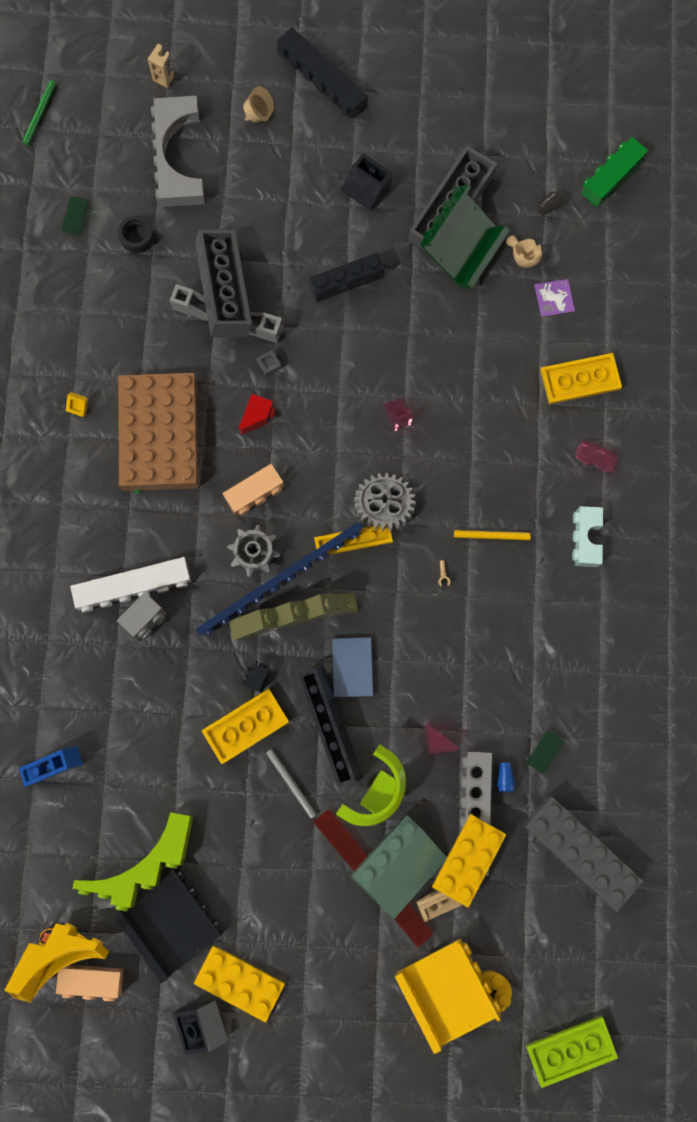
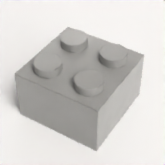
M144 592L122 614L117 622L134 638L141 641L151 635V629L155 625L159 626L166 619L165 615L167 612Z

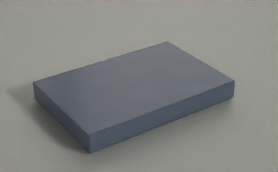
M371 638L332 639L334 697L373 696Z

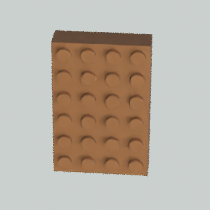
M195 374L118 376L120 488L123 491L199 488L197 380Z

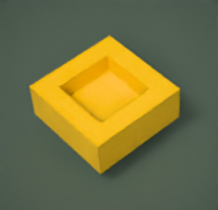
M70 392L67 395L66 411L84 417L87 411L88 398Z

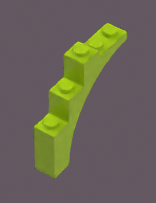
M170 812L166 828L159 842L148 856L135 867L105 880H74L72 889H78V893L83 895H90L91 892L98 893L97 897L110 899V896H112L110 904L116 905L115 909L127 911L128 908L134 907L139 884H141L140 888L150 890L153 889V886H159L164 862L166 863L165 866L170 868L184 865L193 816Z

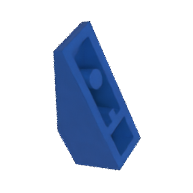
M78 746L62 749L20 767L19 771L24 787H27L84 764Z

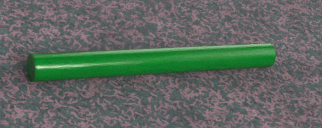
M53 80L49 81L22 141L27 146H29L56 86Z

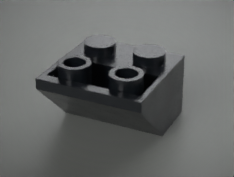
M363 153L352 166L341 191L368 210H371L391 185L392 172Z

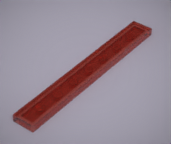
M329 809L313 822L353 871L367 857V854ZM409 904L394 919L418 948L433 935Z

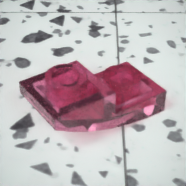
M585 440L580 441L575 455L576 458L587 465L594 464L606 473L613 472L618 458L613 452Z

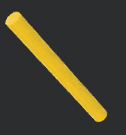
M454 530V538L530 540V533Z

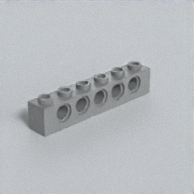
M466 752V756L462 757V768H465V776H462L461 785L462 788H465V796H461V808H464V816L460 818V828H463L471 809L474 807L480 810V815L477 818L490 825L492 753ZM474 767H479L481 770V775L478 778H474L471 774ZM474 787L480 789L481 793L478 798L471 796V790Z

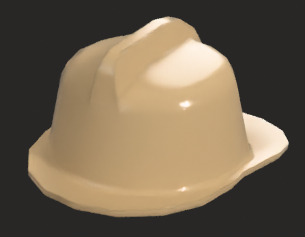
M261 86L255 87L249 98L245 101L243 105L246 114L245 121L250 120L253 123H259L261 121L266 122L274 110V101L265 88Z

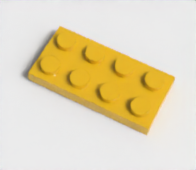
M613 353L541 367L540 369L549 405L622 389Z
M267 689L201 731L220 763L224 764L285 726L289 721L271 691Z
M469 814L432 887L469 908L506 834Z
M213 944L193 984L266 1023L285 982Z

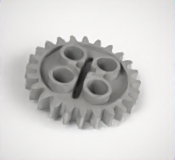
M378 473V478L376 479L371 475V481L364 479V485L359 484V490H356L355 496L357 497H354V503H356L354 509L358 510L357 517L362 516L361 522L367 521V527L373 524L375 531L378 527H381L382 532H384L385 527H388L390 532L392 531V526L399 529V523L405 526L406 519L411 520V514H414L413 507H415L416 501H413L415 500V494H412L413 488H408V482L402 484V477L396 480L395 474L389 478L388 473L385 474V477ZM377 491L380 494L375 495L372 492ZM391 493H398L399 495L393 496ZM377 508L379 511L373 512L371 509ZM393 509H394V510H397L398 512H397V513H391L390 510H393Z

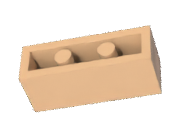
M270 464L222 494L234 514L242 516L248 513L250 507L255 504L258 506L264 503L268 496L279 494L284 487V483L273 465Z
M68 965L58 972L56 994H62V998H74V995L82 996V999L86 1000L103 997L104 1001H115V998L122 994L124 969Z

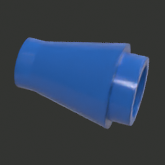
M499 763L497 780L499 792L515 791L516 783L511 763Z

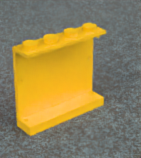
M462 939L397 971L395 975L434 1054L440 1052L444 1044L495 1018L497 1022L501 1018L500 1013L502 1009L497 1000L494 1001L490 995L492 993L491 987L487 981H483L481 978V968L477 962H473L470 957L472 954L471 949L467 943H463Z

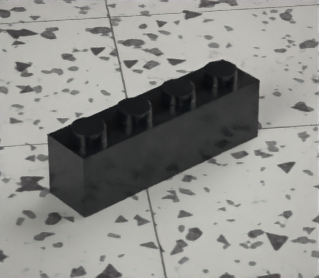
M377 252L309 277L310 289L317 303L384 278L385 268Z

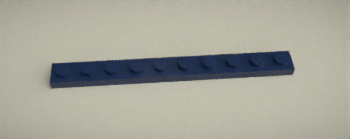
M357 522L195 630L199 636L203 634L205 636L210 635L215 631V626L220 623L223 626L231 621L230 616L233 614H242L248 609L247 605L252 602L257 604L264 599L263 595L268 591L272 594L281 588L279 584L285 580L288 583L297 577L295 574L300 570L305 572L313 567L312 562L317 559L319 562L329 556V551L332 549L337 551L345 546L344 541L351 538V540L359 537L361 535L360 531L363 529L362 526Z

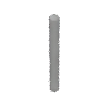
M270 749L266 752L310 819L317 815L274 750Z

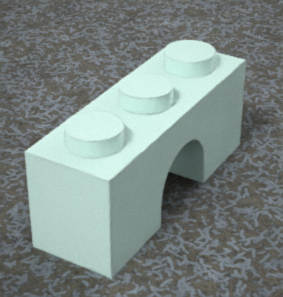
M580 506L573 514V523H576V530L573 531V542H576V546L573 549L572 559L575 561V566L599 567L602 565L603 545L591 543L587 534L589 530H599L603 527V508Z

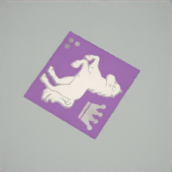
M568 279L534 284L541 317L575 311Z

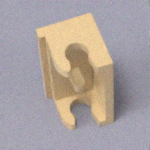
M157 44L148 57L152 79L156 83L169 88L170 82L174 78V72L171 71L170 75H168L166 62L170 54L167 51L163 56V47Z
M440 891L433 892L416 900L424 922L462 905Z

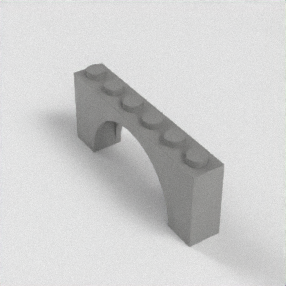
M197 96L154 98L151 114L152 118H155V122L152 123L153 134H156V139H153V148L157 152V155L154 156V165L158 172H155V182L159 188L155 190L156 199L160 200L162 207L205 204L202 179L190 178L179 174L165 160V149L172 135L188 124L200 122Z

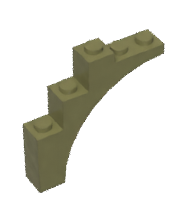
M333 593L319 594L304 601L288 602L270 609H259L231 620L229 624L233 640H240L299 623L354 614L359 612L355 593L338 595Z

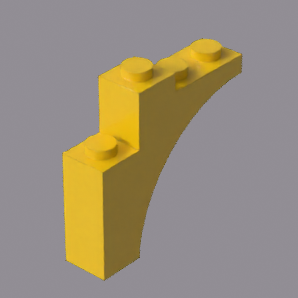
M56 923L46 944L40 942L38 945L28 944L4 991L15 999L31 1003L43 985L57 972L80 960L89 958L106 959L109 951L103 946L104 943L96 938L88 940L75 931V926L69 923H65V925Z

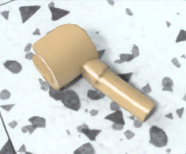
M442 560L440 561L441 577L438 579V584L442 586L441 580L445 578L447 586H449L450 579L446 577L445 561Z

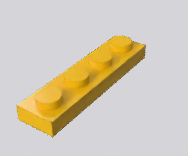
M374 526L366 527L360 531L361 535L354 540H351V538L344 541L345 546L337 551L332 549L328 554L332 555L393 543L392 535L388 527H385L384 532H382L381 527H378L376 531ZM340 533L314 537L316 549Z

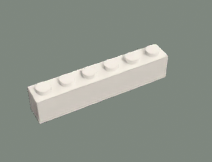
M185 557L70 587L75 609L85 613L93 611V607L101 606V608L112 606V602H129L132 597H140L144 592L150 596L152 592L164 593L169 591V588L175 586L176 588H184L188 586L187 583L192 581L187 560Z

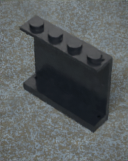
M176 868L160 879L159 886H153L152 890L147 889L138 896L134 907L128 908L127 911L120 910L113 916L161 984L223 934L220 922L217 919L213 920L209 914L211 910L207 904L199 901L197 898L199 894L193 886H188L185 881L187 879L182 870H177Z

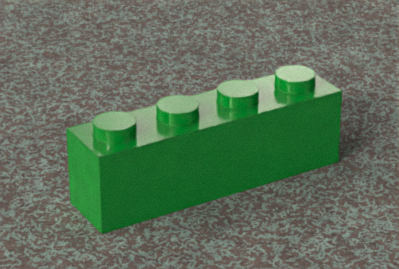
M633 137L627 142L623 141L618 147V151L615 154L612 153L607 158V163L604 166L601 164L594 172L595 175L592 178L588 177L582 186L584 188L581 194L596 207L644 160L648 150Z

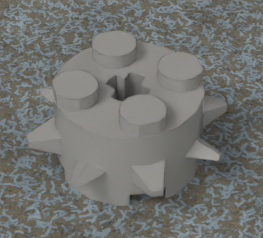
M257 525L254 530L246 532L238 529L239 537L236 538L234 544L227 546L228 549L234 551L235 555L231 566H241L246 569L248 577L251 576L253 571L264 570L267 573L270 572L268 565L271 563L272 558L280 556L272 547V542L276 536H266L260 531V525ZM253 547H256L258 551L255 554L249 552V550H253Z

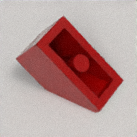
M251 394L239 425L240 434L244 435L268 424L269 419H273L276 410L273 401Z

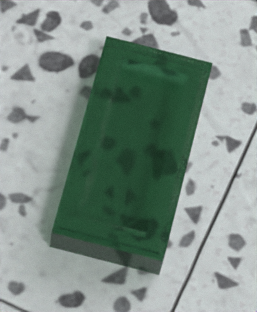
M70 196L61 228L62 232L81 235L89 206L87 199Z
M547 730L525 763L543 774L564 741Z

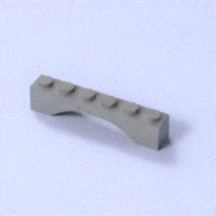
M176 284L170 298L172 309L208 321L204 296L193 289ZM250 312L252 325L249 334L277 343L283 328L282 318L264 312Z

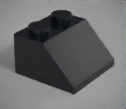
M216 1000L202 1002L173 1013L185 1055L210 1052L228 1042Z

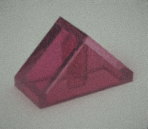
M401 398L383 404L394 431L411 425L413 415Z
M426 723L424 725L427 754L451 752L459 749L457 745L430 724Z

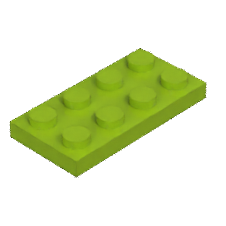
M602 1016L525 1045L541 1088L618 1059Z

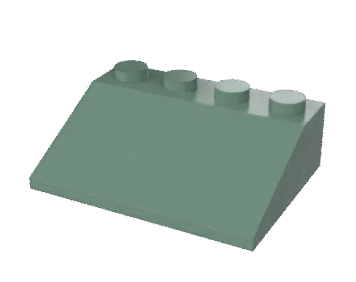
M406 815L400 819L354 870L350 877L395 919L445 862L447 857L427 834Z

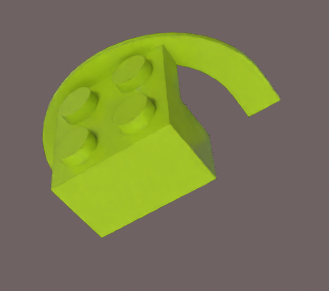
M380 744L373 755L390 767L395 779L382 770L378 773L360 802L361 806L373 814H361L344 804L341 805L336 815L351 824L372 826L381 823L397 810L403 799L406 788L404 768L400 760Z

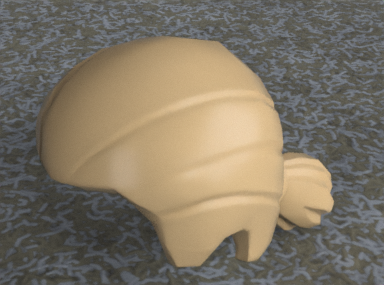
M514 235L509 236L505 240L507 245L513 247L514 259L519 266L531 268L541 261L542 249L540 244L537 246L535 240L526 239L519 242Z

